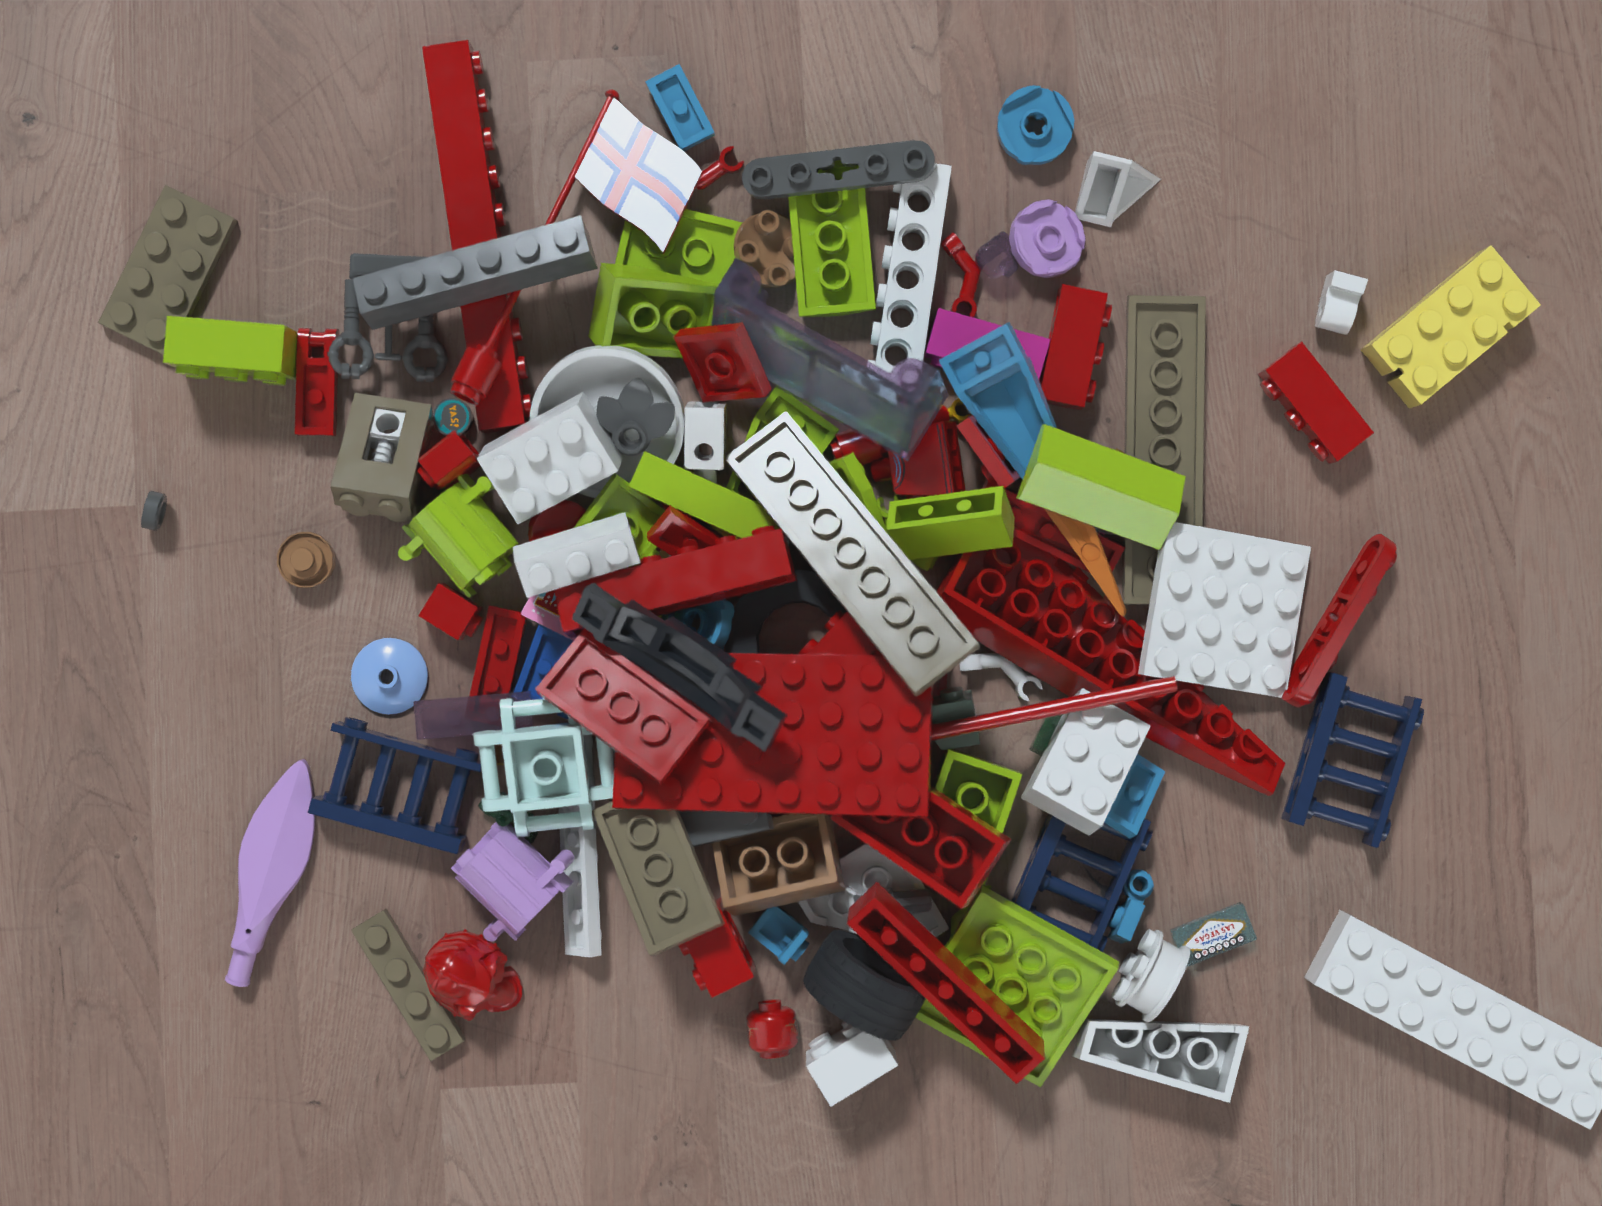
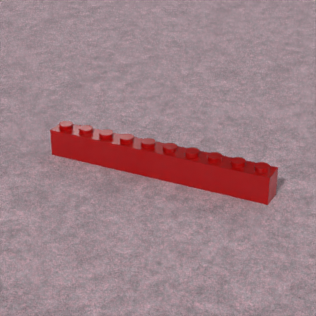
M469 40L422 46L453 251L500 238V227L506 226L503 204H496L494 189L500 188L499 172L497 165L491 166L489 151L495 150L491 127H485L483 113L489 112L486 90L479 89L477 76L484 73L480 51H474ZM512 292L460 306L466 348H476L477 344L486 346ZM512 311L492 349L498 353L497 360L502 363V367L487 398L481 399L478 406L475 405L478 429L482 433L515 429L528 422V417H530L532 397L531 394H524L522 380L529 377L525 356H519L517 341L523 340L520 318H513Z

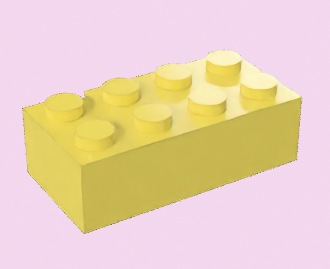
M1491 245L1477 252L1365 345L1361 351L1382 376L1392 373L1398 368L1403 374L1393 377L1387 383L1408 408H1413L1423 404L1508 333L1507 330L1517 326L1541 304Z

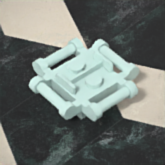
M513 698L500 699L502 730H485L473 733L474 745L479 746L485 793V797L481 799L483 811L510 810V812H513L517 837L529 836L530 832L582 827L583 830L595 829L592 801L613 798V749L596 737L601 785L590 786L584 735L592 733L568 716L569 723L516 728L515 717L562 712L546 699L514 702ZM502 744L508 788V795L505 796L500 795L494 745ZM579 805L580 808L578 812L528 817L527 814L529 810Z

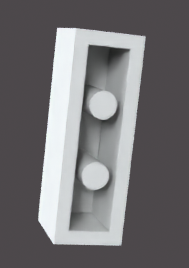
M625 512L513 547L515 565L527 598L641 563Z

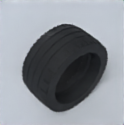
M843 930L831 931L810 962L803 978V984L807 991L828 1011L860 1031L888 1041H897L904 1035L926 999L859 935Z

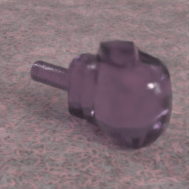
M1001 231L997 236L987 241L975 253V263L990 279H996L1002 275L1009 278L1018 269L1017 262L1011 251L1009 235L1004 231Z

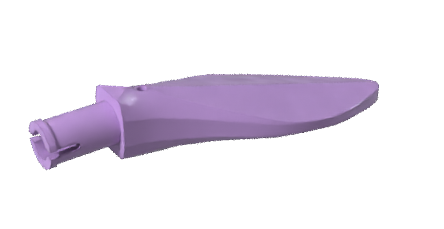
M304 759L294 763L263 799L255 811L241 843L238 858V913L231 947L234 950L228 973L225 977V981L234 986L247 987L250 984V976L256 954L263 948L267 932L277 912L299 882L310 859L315 832V815L309 814L308 809L311 798L314 795L310 768Z

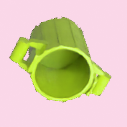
M463 474L457 478L459 480L458 483L429 503L409 524L402 526V529L412 540L407 545L400 547L398 556L401 560L408 561L418 557L421 554V550L425 548L456 586L470 598L476 594V591L471 587L476 582L481 585L496 574L501 576L513 565L507 557L513 552V547L519 545V543L482 500L490 490L495 489L488 476L480 477L477 483H475L468 474Z

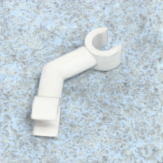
M998 653L971 654L960 663V671L1001 668L1015 684L1016 694L1022 700L1029 701V698L1022 690L1025 682L1031 681L1038 689H1042V684L1036 677L1028 676L1021 667Z

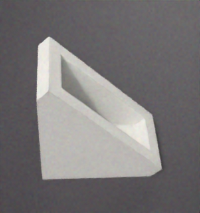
M1093 151L1086 164L1075 214L1079 220L1111 227L1114 220L1161 179L1132 160Z

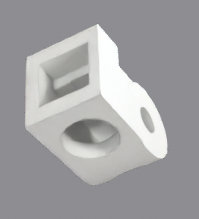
M1336 270L1328 274L1318 305L1315 327L1347 335L1353 325L1361 295L1364 294L1368 279Z

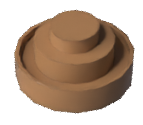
M297 532L288 536L280 545L277 553V567L281 576L289 584L299 588H314L323 584L332 575L335 567V552L331 543L323 536L314 532Z

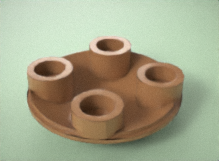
M765 210L747 218L740 225L734 239V256L737 265L745 277L754 284L765 288H779L796 279L790 219L772 210Z

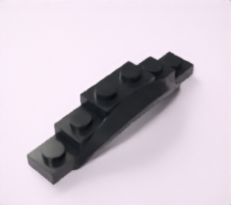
M594 583L584 589L571 619L590 631L597 641L631 660L677 690L714 717L734 735L746 738L763 751H766L773 745L788 715L758 695L762 688L760 685L733 668L737 659L673 616L664 621L635 600L624 604Z

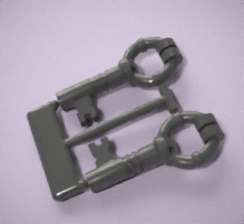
M359 253L350 255V279L345 280L344 332L332 342L328 352L329 362L332 368L341 375V379H349V377L360 379V376L369 370L374 359L370 343L359 332L360 311L352 278L427 257ZM434 314L419 317L418 335L407 344L402 356L392 353L393 325L386 326L385 353H376V360L400 361L402 358L407 372L415 377L417 382H424V380L426 382H434V379L443 373L448 362L444 346L433 335ZM344 344L349 346L358 344L364 352L362 363L352 364V367H349L350 364L348 363L341 364L338 359L340 347ZM418 347L423 349L433 348L438 355L435 368L426 367V370H424L422 366L415 367L413 363L414 351Z

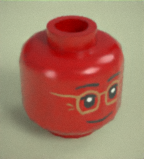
M779 999L758 1002L759 1008L752 1010L746 1017L750 1048L755 1052H759L760 1058L773 1059L788 1056L790 1049L794 1048L798 1043L795 1011L790 1007L782 1006Z

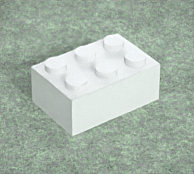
M584 392L484 445L477 457V461L517 524L618 472L623 459L608 431L600 425L597 414Z
M1082 688L1074 696L1091 692ZM1114 705L1063 714L1021 798L1081 832L1091 835L1102 827L1151 726Z

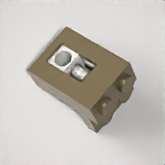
M361 393L354 394L330 486L335 505L341 506L342 510L356 516H367L370 514L383 516L394 522L412 521L421 511L418 491L421 475L417 469L422 465L419 463L418 458L426 453L429 448L434 428L432 404ZM388 429L396 430L395 432L389 434L382 433ZM373 449H375L376 452H374V459L370 461ZM393 452H396V453H395V457H394V461H393V464H392V459H391V458H393V456H394V453H393Z

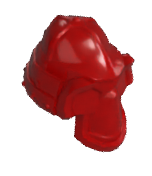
M466 929L449 934L445 933L425 956L423 972L429 992L439 1005L450 1011L454 1017L458 1016L471 1021L483 1009L488 1012L506 1011L517 1006L523 995V985L519 974L512 966H505L507 955L501 952V948L497 946V943L487 941L483 934L471 933Z

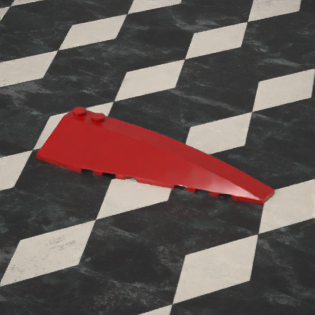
M1013 536L1012 547L959 553L936 591L976 641L1070 697L1074 696L1082 688L1092 693L1162 679L1138 674L1145 630L1133 619L1128 621L1124 616L1120 615L1106 595L1102 597L1086 582L1089 577L1078 567L1074 570L1064 560ZM1176 680L1178 692L1113 704L1151 726L1145 738L1267 796H1271L1274 793L1285 762L1250 729L1243 730L1233 720V713L1223 704L1218 706L1203 692L1205 688L1203 685Z

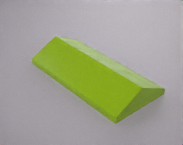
M841 160L835 161L834 168L824 171L819 169L818 173H832L836 180L843 179L842 175L844 172L858 169L859 166L845 167ZM865 188L788 197L799 317L843 316L876 310Z
M1042 424L1016 499L1160 550L1180 514L1186 476Z

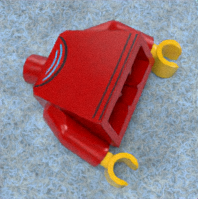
M958 398L948 408L942 405L914 413L898 428L897 437L888 440L889 458L878 459L871 463L874 481L879 483L892 480L895 494L905 495L906 499L966 491L956 424H960L972 414L959 416L956 413L955 406L963 405V402Z

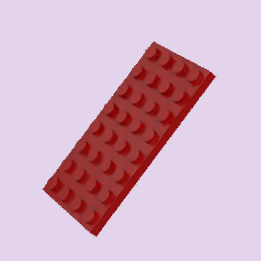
M728 653L737 659L733 668L762 687L758 695L788 715L773 745L766 751H763L746 738L734 735L694 702L635 664L710 719V724L662 785L615 751L612 808L929 818L933 684L916 697L883 656Z

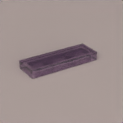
M531 691L413 701L417 740L468 736L479 731L502 730L500 699L513 698L514 702L532 700ZM533 715L515 717L516 728L534 726Z

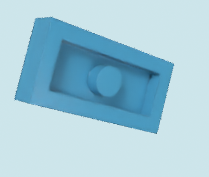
M680 64L645 81L680 149L686 151L715 136V132Z
M1137 753L1104 823L1129 839L1136 836L1165 771Z

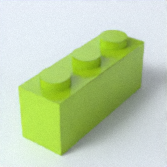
M1004 486L890 501L886 530L907 558L913 560L1012 547L1015 517Z

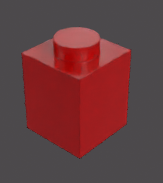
M438 583L418 616L456 640H464L466 635L472 637L481 625L483 617L479 616L483 607L445 583Z

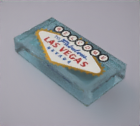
M1242 902L1170 930L1177 948L1183 945L1190 948L1187 967L1257 940Z

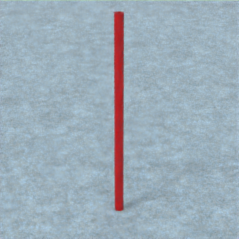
M1175 676L933 724L931 741L1178 692Z

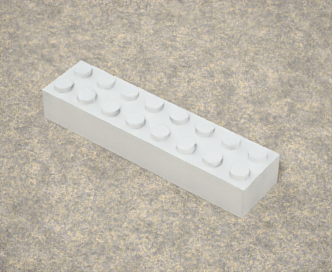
M1339 910L1305 975L1307 980L1591 1130L1602 1109V1047Z

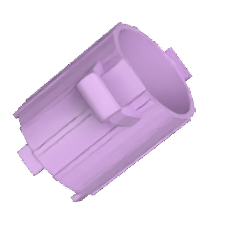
M499 818L471 850L468 849L451 869L457 874L455 878L495 917L483 931L484 938L487 941L493 942L505 931L516 941L526 930L524 927L559 891L564 893L573 883L564 871L574 861V855L569 850H563L549 863L524 837L516 836L515 828L510 823L506 825Z

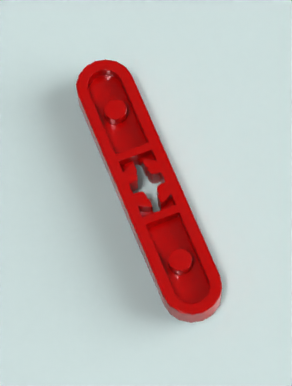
M1376 534L1365 543L1291 668L1288 690L1284 691L1281 698L1295 708L1308 705L1316 698L1319 685L1327 671L1336 664L1338 653L1366 605L1376 596L1377 586L1386 571L1396 562V543L1384 535Z

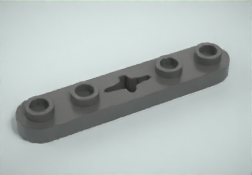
M923 141L893 142L758 158L746 165L742 172V182L747 192L756 199L783 198L920 182L926 180L933 173L936 160L933 150ZM841 160L845 167L859 166L858 169L844 172L842 175L843 179L836 180L832 173H818L819 169L824 171L834 168L835 161Z

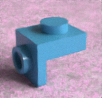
M780 906L766 909L748 931L751 936L774 953L783 965L790 958L797 961L810 944L805 940L809 935L808 929Z

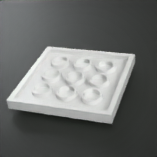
M1175 522L1161 549L1158 550L1138 674L1159 678L1175 676L1177 681L1281 698L1284 691L1288 690L1311 547Z

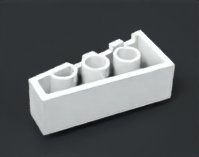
M1085 1019L1079 1029L1072 1056L1090 1063L1230 1103L1249 1026L1222 1023L1163 1021L1147 1023L1146 1021Z

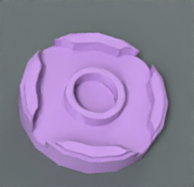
M1049 199L1036 201L1021 210L1011 224L1009 235L1011 251L1018 264L1031 275L1042 278L1057 277L1075 267L1080 260L1081 251L1085 246L1083 225L1075 212L1069 207H1063L1061 204H1057V201Z

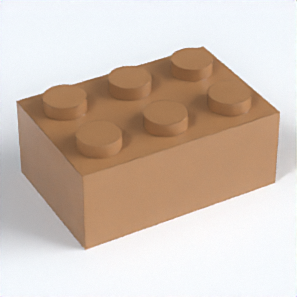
M782 815L772 818L773 830L712 843L723 908L732 916H738L846 891L830 815Z

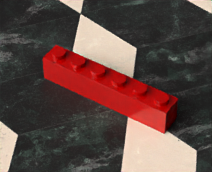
M764 526L753 530L752 536L737 539L736 536H725L714 540V546L699 549L697 545L686 546L676 550L675 556L663 559L661 555L647 556L640 559L641 563L639 565L622 568L555 589L554 593L562 630L566 635L574 638L580 634L584 627L571 618L584 589L592 583L624 604L635 600L655 615L660 616L797 581L787 537L781 528L775 530L774 526Z
M878 882L871 886L849 908L847 925L1013 1082L1018 1084L1045 1059L1044 1040Z

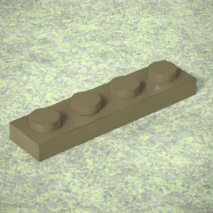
M387 908L351 930L429 1060L433 1061L464 1042L466 1038L450 1012L443 1006H440L430 994L423 968Z

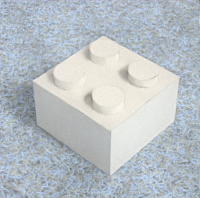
M844 1021L841 1024L843 1026L842 1030L832 1036L826 1032L808 1044L811 1049L806 1051V1067L830 1106L835 1105L898 1066L895 1050L888 1040L860 1031Z

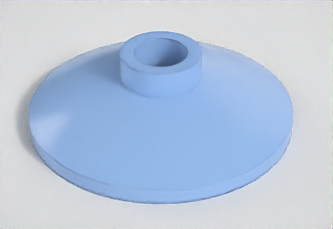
M397 638L379 639L366 645L356 656L351 670L352 687L357 698L370 710L381 714H398L412 708L422 698L428 683L427 665L421 653L410 643ZM385 669H389L394 675L393 681L390 684H385L381 680V673Z

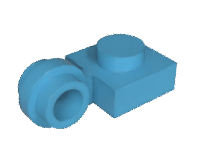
M1140 869L1130 871L1122 889L1127 896V900L1121 906H1115L1107 926L1112 927L1108 938L1120 944L1131 941L1145 908V905H1143L1144 900L1153 891V879L1146 871ZM1134 879H1138L1142 883L1141 892L1133 887Z

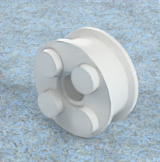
M1148 929L1140 940L1136 954L1130 952L1121 964L1119 972L1124 976L1115 986L1111 996L1115 999L1116 1005L1122 1007L1128 1004L1142 1012V1019L1147 1023L1153 1021L1164 1009L1180 983L1189 961L1190 948L1185 945L1177 948L1163 940V933L1161 931Z

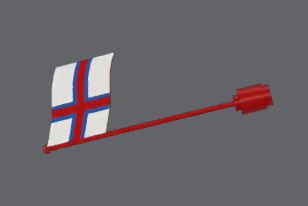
M610 89L605 93L607 99L545 225L555 223L575 180H577L604 207L644 232L664 254L703 173L698 165L682 149L638 121L619 102L618 92ZM521 290L511 293L486 346L477 344L476 348H466L451 379L453 386L450 393L460 400L478 406L481 399L487 398L502 367V363L497 360L498 353L492 349Z

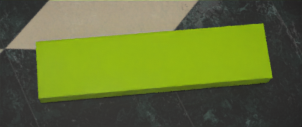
M644 451L628 488L668 506L671 505L685 514L740 539L752 536V531L760 527L774 526L775 530L780 529L759 503Z

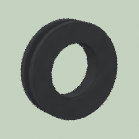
M794 570L797 581L742 595L734 607V616L732 618L730 635L725 644V652L760 654L759 635L763 623L773 611L787 604L806 603L818 607L830 618L839 610L844 614L847 611L814 571Z

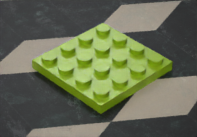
M983 885L945 945L951 953L1044 1040L1045 1059L1024 1077V1079L1040 1088L1119 969V961ZM925 999L924 1004L915 1017L916 1019L988 1058Z

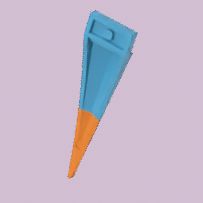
M1009 322L945 356L939 362L956 395L1023 480L1042 424L1054 428L1057 427L1031 358L1027 356ZM1045 509L1120 615L1125 616V605L1095 527Z

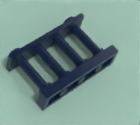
M1327 672L1320 685L1281 819L1304 826L1306 818L1311 819L1314 816L1364 831L1362 843L1379 848L1380 841H1385L1390 831L1391 820L1388 819V814L1413 730H1418L1423 720L1424 709L1420 708L1423 699L1405 696L1403 705L1400 706L1350 691V687L1346 686L1348 677ZM1346 705L1397 720L1392 742L1389 743L1339 728V724L1335 722L1338 709L1344 708ZM1335 742L1386 757L1381 779H1375L1328 765V761L1324 759L1327 746L1333 745ZM1324 779L1375 794L1370 816H1364L1317 802V798L1313 796L1317 781L1322 782Z
M345 717L344 722L332 723L330 731L344 734V739L330 789L324 792V796L318 795L311 798L308 809L309 814L453 854H459L463 851L467 836L458 833L459 827L456 826L471 770L482 771L481 761L478 760L479 753L463 748H457L456 753L373 731L367 729L368 722L356 718ZM359 739L382 745L367 800L362 801L361 806L347 803V796L344 795ZM397 749L419 755L404 811L399 812L398 817L383 813L385 807L381 805ZM438 760L456 765L441 822H436L435 827L420 823L422 817L418 815L433 761Z
M1048 813L1011 901L1103 952L1107 942V936L1103 934L1139 850L1144 852L1152 837L1153 830L1148 829L1151 821L1144 818L1138 834L1130 839L1106 823H1103L1099 829L1127 840L1118 862L1066 840V835L1062 834L1066 823ZM1062 854L1111 875L1112 879L1104 897L1052 876L1051 871L1047 869L1052 855L1058 857ZM1048 890L1097 911L1089 933L1036 911V906L1032 905L1037 891L1043 892Z

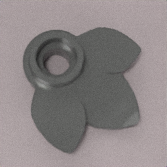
M635 378L625 385L618 400L607 396L599 397L596 414L600 425L612 433L613 443L620 452L626 455H638L648 448L651 439L662 437L668 432L674 420L675 406L669 402L654 403V397L648 385L642 379ZM628 429H634L638 432L639 439L631 441L626 437L625 432Z

